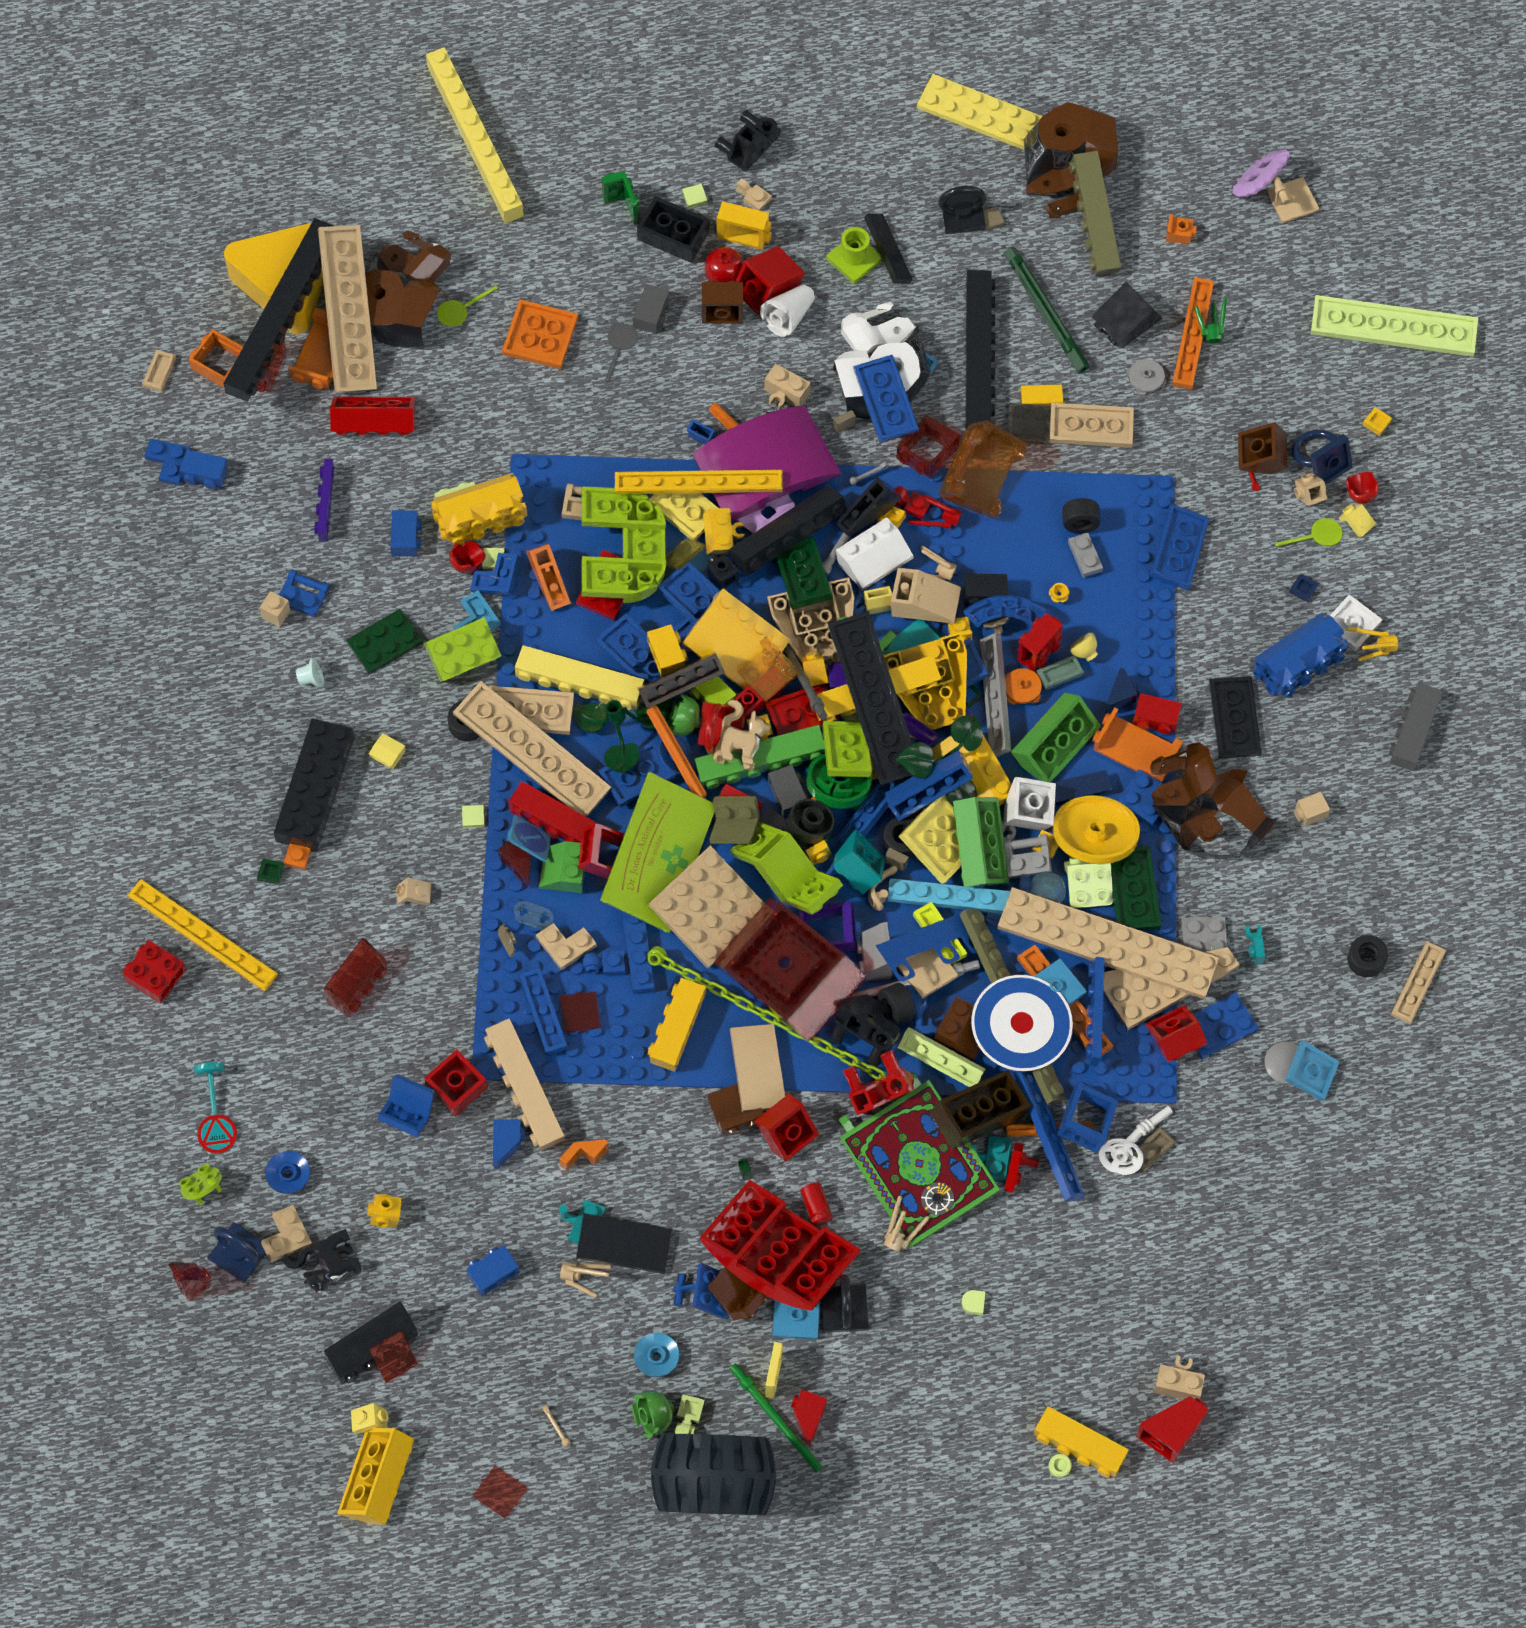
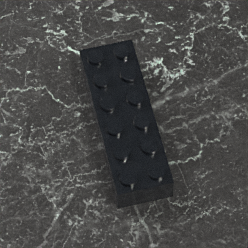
M311 719L274 830L276 842L286 845L291 843L311 848V851L314 852L318 851L355 739L353 728Z

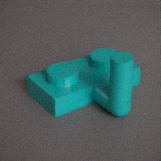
M989 1136L987 1154L977 1153V1148L972 1145L981 1161L985 1162V1167L995 1182L1006 1183L1012 1138Z
M584 1200L578 1216L568 1213L566 1205H561L559 1207L560 1219L574 1224L568 1237V1242L578 1245L584 1213L603 1217L606 1207Z

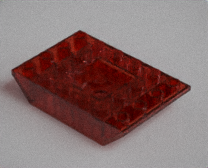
M771 897L713 962L808 1042L837 1011L842 1000L848 998L867 977L845 954L785 905ZM788 958L791 960L787 968L780 967V962L783 959Z

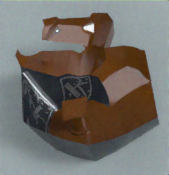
M1070 102L1064 103L1042 116L1024 138L1027 195L1029 193L1046 195L1073 187L1075 176L1070 172L1069 162H1071L1074 154L1098 151L1103 177L1115 170L1118 157L1115 117ZM1078 193L1046 205L1049 218H1060L1061 215L1078 212Z
M1200 742L1189 744L1185 751L1168 757L1160 756L1151 763V775H1160L1179 769L1185 771L1184 778L1159 785L1151 797L1153 808L1182 849L1190 854L1206 859L1238 858L1257 845L1277 821V819H1271L1266 816L1244 785L1243 781L1247 770L1230 769L1216 776L1210 751ZM1218 811L1232 816L1253 833L1240 854L1217 855L1192 852L1189 849L1198 836L1205 842H1211L1216 838L1217 833L1224 829L1215 817Z

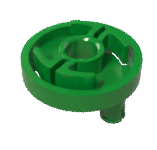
M822 754L815 758L809 765L806 777V785L810 794L826 806L858 810L869 794L872 777H862L859 779V777L840 776L846 780L837 781L833 778L834 776H828L826 755Z

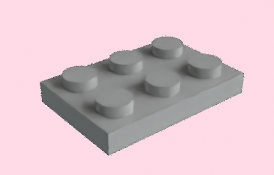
M1225 917L1181 918L1182 942L1184 946L1201 952L1227 947ZM1227 974L1218 980H1229L1230 976Z

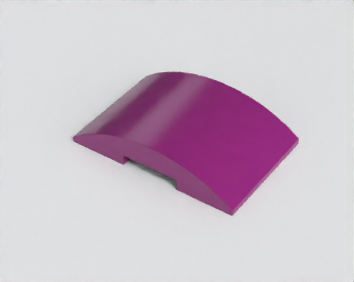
M806 406L785 408L748 420L718 435L693 453L700 471L783 470V492L712 493L720 508H730L731 522L766 507V503L802 488L805 491L841 475Z

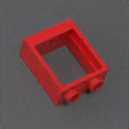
M598 823L584 827L582 830L578 868L608 879L612 867L598 862L600 841L602 840L620 847L625 834Z

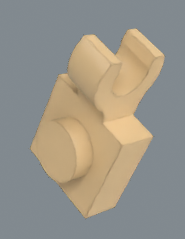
M742 178L736 184L738 186L736 190L745 196L743 202L755 210L761 211L772 199V195L761 187L755 185L751 188L749 183Z

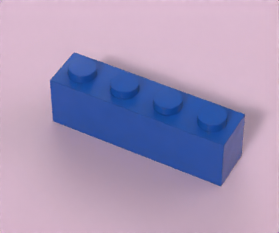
M958 750L934 764L933 771L928 777L919 779L913 776L885 792L889 808L898 821L973 779L969 764Z

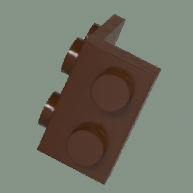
M738 1083L708 1094L707 1099L721 1136L726 1134L731 1136L740 1132V1129L757 1126L755 1120L763 1114L761 1108L742 1113Z
M726 1267L719 1272L708 1286L711 1293L733 1320L752 1318L757 1313L756 1309L770 1298L740 1280Z

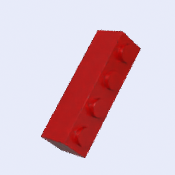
M523 781L508 801L511 814L517 815L520 818L523 817L537 828L541 827L546 830L551 837L556 839L559 837L564 841L581 843L583 828L595 823V821Z

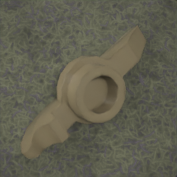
M502 924L498 929V935L509 957H513L515 955L514 944L517 942L513 932H509L506 924Z

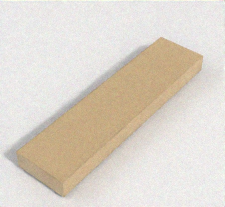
M1426 941L1391 1016L1411 1025L1446 953L1445 949Z

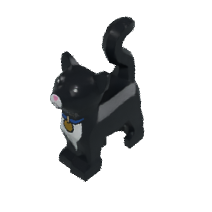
M346 1229L333 1233L328 1238L312 1246L304 1247L300 1250L295 1261L288 1254L283 1257V1262L288 1268L298 1269L305 1264L308 1255H314L322 1270L305 1272L303 1276L307 1278L304 1284H308L316 1293L323 1292L324 1287L328 1283L341 1279L348 1272L359 1273L362 1270L358 1258L341 1260L339 1254L344 1252L346 1254L353 1252L350 1243H344L350 1240Z

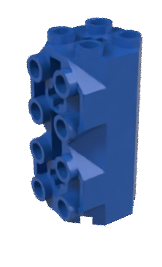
M1320 613L1255 657L1253 674L1256 679L1264 682L1266 690L1271 696L1278 694L1288 698L1294 694L1295 689L1299 686L1305 687L1312 681L1310 676L1313 673L1321 676L1329 669L1330 665L1333 663L1337 665L1345 659L1344 653L1348 649L1347 639L1342 640L1341 636L1344 632L1332 616L1324 617L1325 613Z

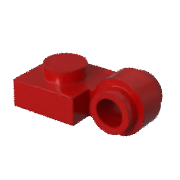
M902 486L894 488L902 497L894 506L901 507V505H905L904 511L923 520L931 503L926 501L927 497L916 492H912L911 496L908 497V490Z

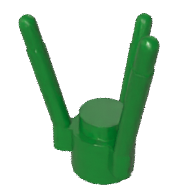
M1226 297L1223 298L1220 325L1217 324L1216 303H1212L1213 324L1207 325V328L1204 325L1198 306L1194 307L1201 327L1202 337H1206L1207 343L1215 344L1223 341Z

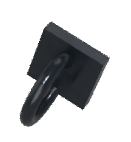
M958 186L945 191L940 196L938 205L943 213L946 234L985 230L983 205L986 202V194L982 189L975 186Z
M842 1274L840 1276V1286L831 1287L822 1298L824 1333L869 1331L866 1285L850 1286L848 1275Z

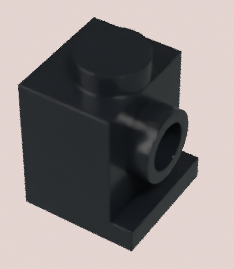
M725 554L720 557L714 555L709 559L707 573L721 590L739 580V570L733 566Z

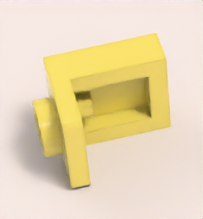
M1362 504L1347 506L1339 517L1341 522L1347 521L1358 537H1363L1376 524Z
M375 1403L351 1410L352 1432L356 1434L374 1428H388L386 1409Z

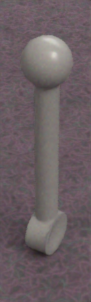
M883 462L880 466L858 477H851L850 483L856 485L859 480L880 470L887 469L889 467L888 462Z

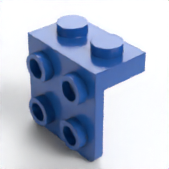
M395 1075L392 1079L389 1100L379 1113L378 1120L418 1137L429 1121L434 1091L405 1077Z

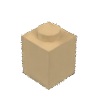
M271 591L260 606L262 619L278 627L282 625L291 611L289 600Z
M1321 792L1298 800L1294 810L1297 820L1299 822L1302 821L1304 827L1328 818L1330 808Z

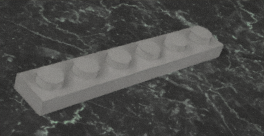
M994 633L980 640L981 660L989 673V676L983 679L988 741L995 756L999 757L1011 751L1002 639L1000 634Z

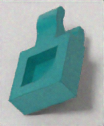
M1257 925V933H1251L1249 926H1246L1245 936L1252 941V945H1249V957L1254 959V965L1263 964L1265 951L1263 937H1261L1262 927Z

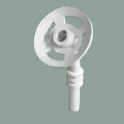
M1167 1106L1149 1120L1145 1119L1144 1122L1142 1121L1136 1126L1137 1129L1126 1139H1111L1105 1142L1099 1151V1159L1102 1165L1107 1170L1122 1175H1129L1138 1171L1143 1164L1144 1158L1141 1149L1135 1142L1141 1136H1146V1133L1148 1134L1150 1130H1154L1155 1125L1173 1113L1171 1108ZM1131 1147L1136 1150L1138 1158L1133 1156ZM1105 1152H1111V1156L1114 1159L1112 1162L1107 1159ZM1130 1163H1133V1165L1128 1166V1167H1120V1166H1119V1165H1128V1164H1130Z

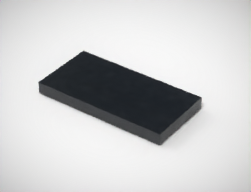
M1252 676L1209 679L1218 758L1261 756Z
M584 1213L576 1258L664 1274L672 1229Z

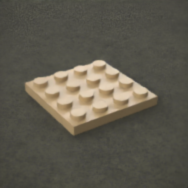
M711 845L648 904L706 968H709L769 910L768 906Z

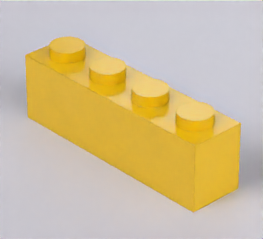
M684 978L680 979L679 984H674L671 996H673L671 1004L667 1003L663 1013L666 1016L664 1022L659 1023L656 1030L657 1040L655 1043H651L648 1050L651 1064L674 1072L676 1071L705 998L706 986Z
M1047 1406L1034 1431V1435L1037 1436L1036 1439L1044 1445L1050 1443L1057 1447L1056 1450L1066 1456L1070 1454L1076 1457L1078 1463L1085 1467L1092 1466L1098 1469L1097 1472L1106 1478L1110 1476L1116 1477L1129 1449Z

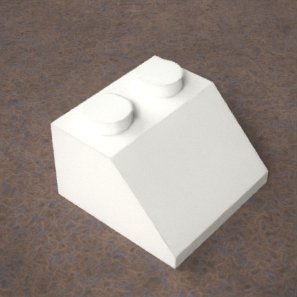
M1015 777L1005 801L1003 824L1040 831L1053 826L1056 784Z

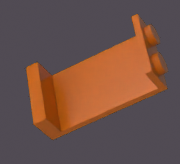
M315 307L312 314L314 323L295 366L290 365L288 369L290 378L300 384L303 382L311 384L316 389L324 388L329 390L334 378L327 311Z
M1114 707L1112 713H1107L1104 717L1102 730H1097L1092 741L1095 742L1093 750L1136 772L1141 770L1163 783L1168 773L1151 775V763L1160 756L1168 757L1179 753L1182 749L1183 741L1175 738L1171 744L1117 717L1118 709Z

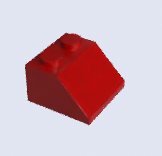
M1185 1005L1146 1023L1148 1031L1167 1062L1178 1060L1182 1055L1199 1050L1203 1045L1207 1044L1199 1021Z

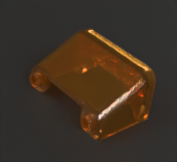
M988 420L972 423L963 435L940 488L939 496L946 501L985 517L996 518L1002 510L1001 500L997 499L1012 463L1021 461L1025 457L1027 443Z

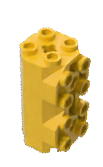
M513 473L433 498L434 501H431L432 514L435 523L439 525L442 541L447 539V541L453 542L454 546L472 539H481L485 536L484 531L487 528L492 529L494 533H499L505 528L522 525L525 522L524 518L527 516V508L525 502L521 503L523 502V494Z

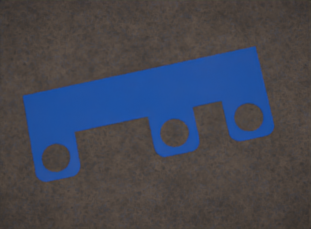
M959 914L875 945L900 981H906L915 976L914 970L905 958L934 948L945 964L959 960L960 956L950 942L961 937L970 952L977 953L976 949L969 944L970 936ZM944 947L951 949L954 957L952 959L944 958L941 954V949ZM900 964L905 965L909 969V975H899L896 967Z

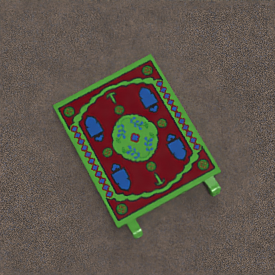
M911 1072L914 1078V1090L855 1128L846 1115L839 1119L847 1132L840 1139L890 1218H892L898 1196H902L895 1226L902 1211H905L906 1215L899 1230L900 1233L905 1235L904 1240L926 1216H929L926 1224L909 1242V1248L1000 1191L970 1142L954 1150L951 1148L930 1115L931 1110L942 1099L930 1080L921 1084L914 1072ZM940 1182L946 1184L954 1194L952 1208L943 1215L930 1214L922 1205V1193L932 1183Z

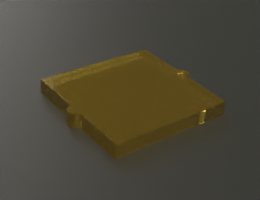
M686 538L665 555L666 565L668 568L673 567L679 570L706 546L698 542L697 539Z

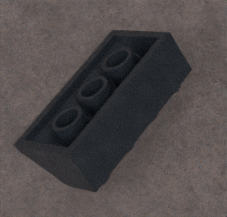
M399 1301L325 1349L326 1361L341 1384L345 1382L348 1384L352 1383L359 1377V1373L365 1369L370 1371L378 1365L376 1357L370 1351L372 1348L400 1332L408 1346L416 1340V1336H418L417 1328L404 1305ZM393 1345L394 1348L400 1347L399 1345ZM388 1349L383 1352V1358L387 1359L391 1357V1354H395V1352L392 1353V1350Z

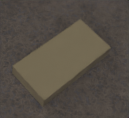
M1161 1127L1139 1146L1144 1158L1140 1169L1144 1173L1176 1144ZM1135 1150L1133 1152V1156L1138 1158V1154Z

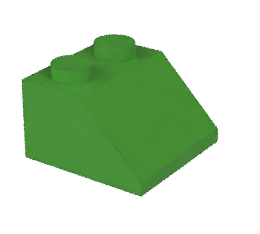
M565 841L549 846L547 861L542 863L539 889L574 893L583 892L585 871L578 868L581 843Z

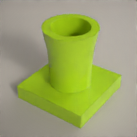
M851 227L845 230L841 237L842 243L826 255V260L853 284L857 283L883 261L880 253L869 244V234L859 227Z

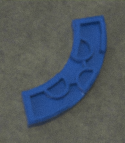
M1014 595L988 597L977 601L963 611L977 628L987 621L1004 616L1015 617L1029 623L1031 626L1038 617L1042 618L1045 613L1053 616L1046 608L1035 601Z

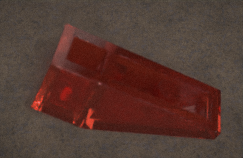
M172 1262L168 1265L176 1285L188 1302L211 1287L209 1283L211 1276L204 1267L200 1269L197 1263Z

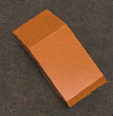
M604 1139L574 1142L560 1157V1166L567 1171L580 1155L595 1165L609 1149L608 1141Z

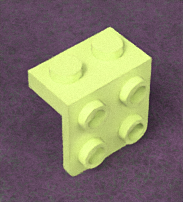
M1073 857L1069 858V861L1064 862V869L1068 875L1069 902L1072 908L1104 906L1113 903L1111 863L1093 864Z

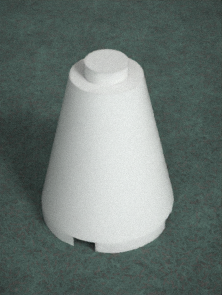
M800 285L762 304L760 314L762 319H766L769 323L767 325L769 330L780 337L793 333L814 302V291L809 286Z

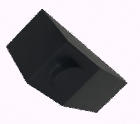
M877 477L839 518L836 524L849 537L887 514L902 497L888 483Z

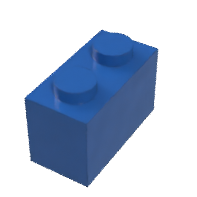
M186 449L179 470L181 480L191 485L195 483L202 484L209 489H215V487L222 489L228 470L227 458Z
M392 510L390 545L392 557H417V550H421V537H418V531H422V518H418L417 510Z
M505 1245L501 1248H493L488 1252V1256L481 1260L476 1259L468 1265L469 1268L466 1269L468 1277L481 1297L520 1273L519 1266Z

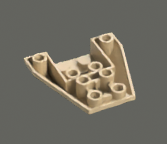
M849 577L828 582L833 599L794 610L791 608L787 592L767 597L774 622L781 633L791 639L788 644L802 666V658L812 652H818V654L823 655L826 670L828 664L839 661L828 623L835 622L840 617L853 616L854 595Z

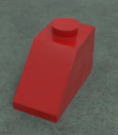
M802 1389L800 1395L794 1396L791 1408H794L793 1416L806 1444L811 1446L825 1411L827 1398Z

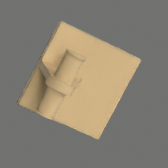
M1275 177L1272 179L1274 187L1266 189L1282 224L1319 212L1320 210L1304 177L1283 184L1280 177Z

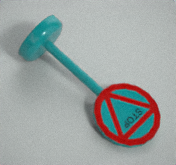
M207 1062L194 1066V1073L196 1075L208 1076L212 1115L205 1118L199 1125L197 1138L204 1150L214 1154L228 1151L237 1140L235 1124L230 1118L218 1115L213 1075L220 1074L225 1070V1063Z

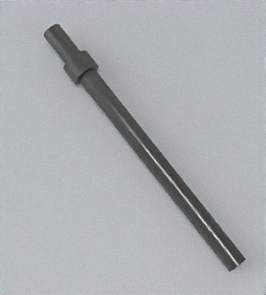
M787 644L783 651L810 700V706L821 720H825L827 713L824 709V703L815 693L794 651Z

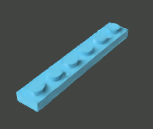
M890 878L887 902L924 906L932 902L935 907L961 910L979 909L980 912L1002 914L1011 891Z

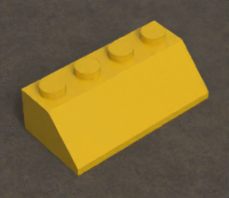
M374 1428L366 1431L337 1514L372 1525H386L408 1457L412 1451L414 1438L395 1428Z

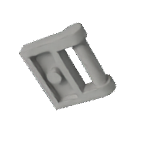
M1041 834L1040 837L1015 841L1011 839L1004 840L1009 879L1020 878L1021 874L1034 876L1052 873L1047 834ZM1041 846L1042 851L1014 855L1013 849Z

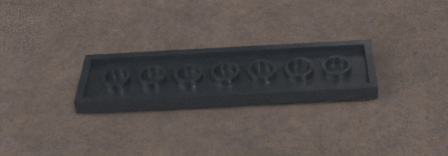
M869 611L828 623L880 786L912 777L896 761L898 755L913 743Z

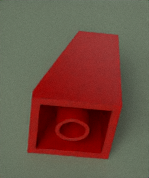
M777 246L745 260L736 282H743V301L759 316L762 304L798 287L805 272Z
M1189 1396L1143 1421L1139 1426L1136 1437L1171 1463H1174L1205 1421L1209 1409L1206 1408V1404L1202 1400Z

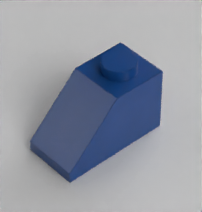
M494 1120V1169L501 1167L521 1148V1140H525V1127H521L520 1120Z

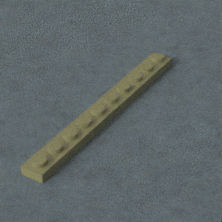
M967 909L962 911L959 915L991 984L1001 978L1010 976L980 910ZM1051 1064L1037 1070H1032L1047 1105L1062 1104L1067 1100L1064 1089Z

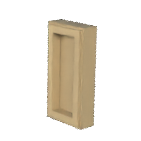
M156 349L142 386L162 392L176 360V355Z

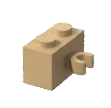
M775 363L765 377L764 390L772 394L769 397V405H772L774 401H779L778 410H781L785 402L794 407L802 406L810 395L811 383Z
M1177 1356L1175 1368L1160 1364L1154 1393L1182 1400L1189 1396L1194 1399H1200L1205 1375L1189 1371L1193 1363L1191 1358H1189L1188 1364L1183 1366L1180 1364V1356Z

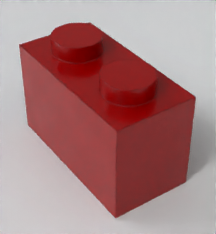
M1140 693L1133 725H1137L1141 729L1150 728L1158 730L1162 734H1174L1182 703Z

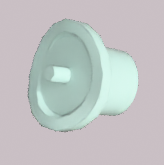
M311 658L306 666L296 669V676L300 685L314 684L316 687L324 685L323 671L315 658Z

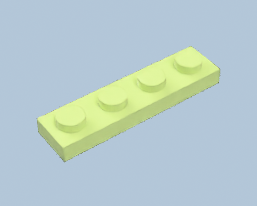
M910 1027L906 1029L898 1046L904 1052L968 1087L980 1083L986 1070Z

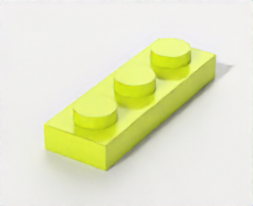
M932 902L913 912V917L921 928L944 920ZM958 939L950 942L958 952L960 959L950 963V965L967 957V952ZM947 947L941 949V953L946 959L954 957L951 949Z

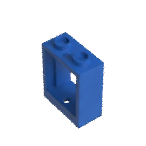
M1078 1083L1070 1093L1057 1135L1097 1153L1105 1144L1118 1100L1108 1094L1092 1089L1089 1085ZM1079 1099L1106 1111L1100 1133L1072 1120Z

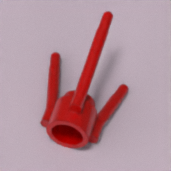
M924 495L927 497V502L944 510L941 519L945 520V522L908 521L909 524L950 529L951 525L957 526L962 511L949 507L928 495Z

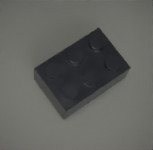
M655 196L637 226V240L692 263L710 232V219Z

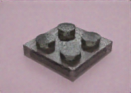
M1009 403L1006 443L1047 446L1050 406Z

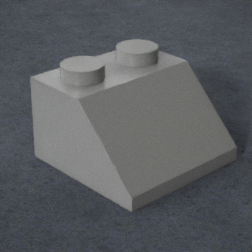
M887 922L861 932L860 941H857V952L862 954L863 961H859L860 974H865V981L892 979L891 968L875 946L890 940Z

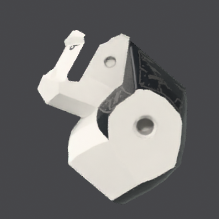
M891 302L880 304L875 310L865 313H851L842 319L841 334L854 351L841 354L834 361L833 370L837 368L846 399L847 412L852 410L856 418L871 419L853 366L893 354L910 403L925 385L931 374L918 326H915L909 318L896 317L878 326H871L867 322V318L889 311L894 306Z

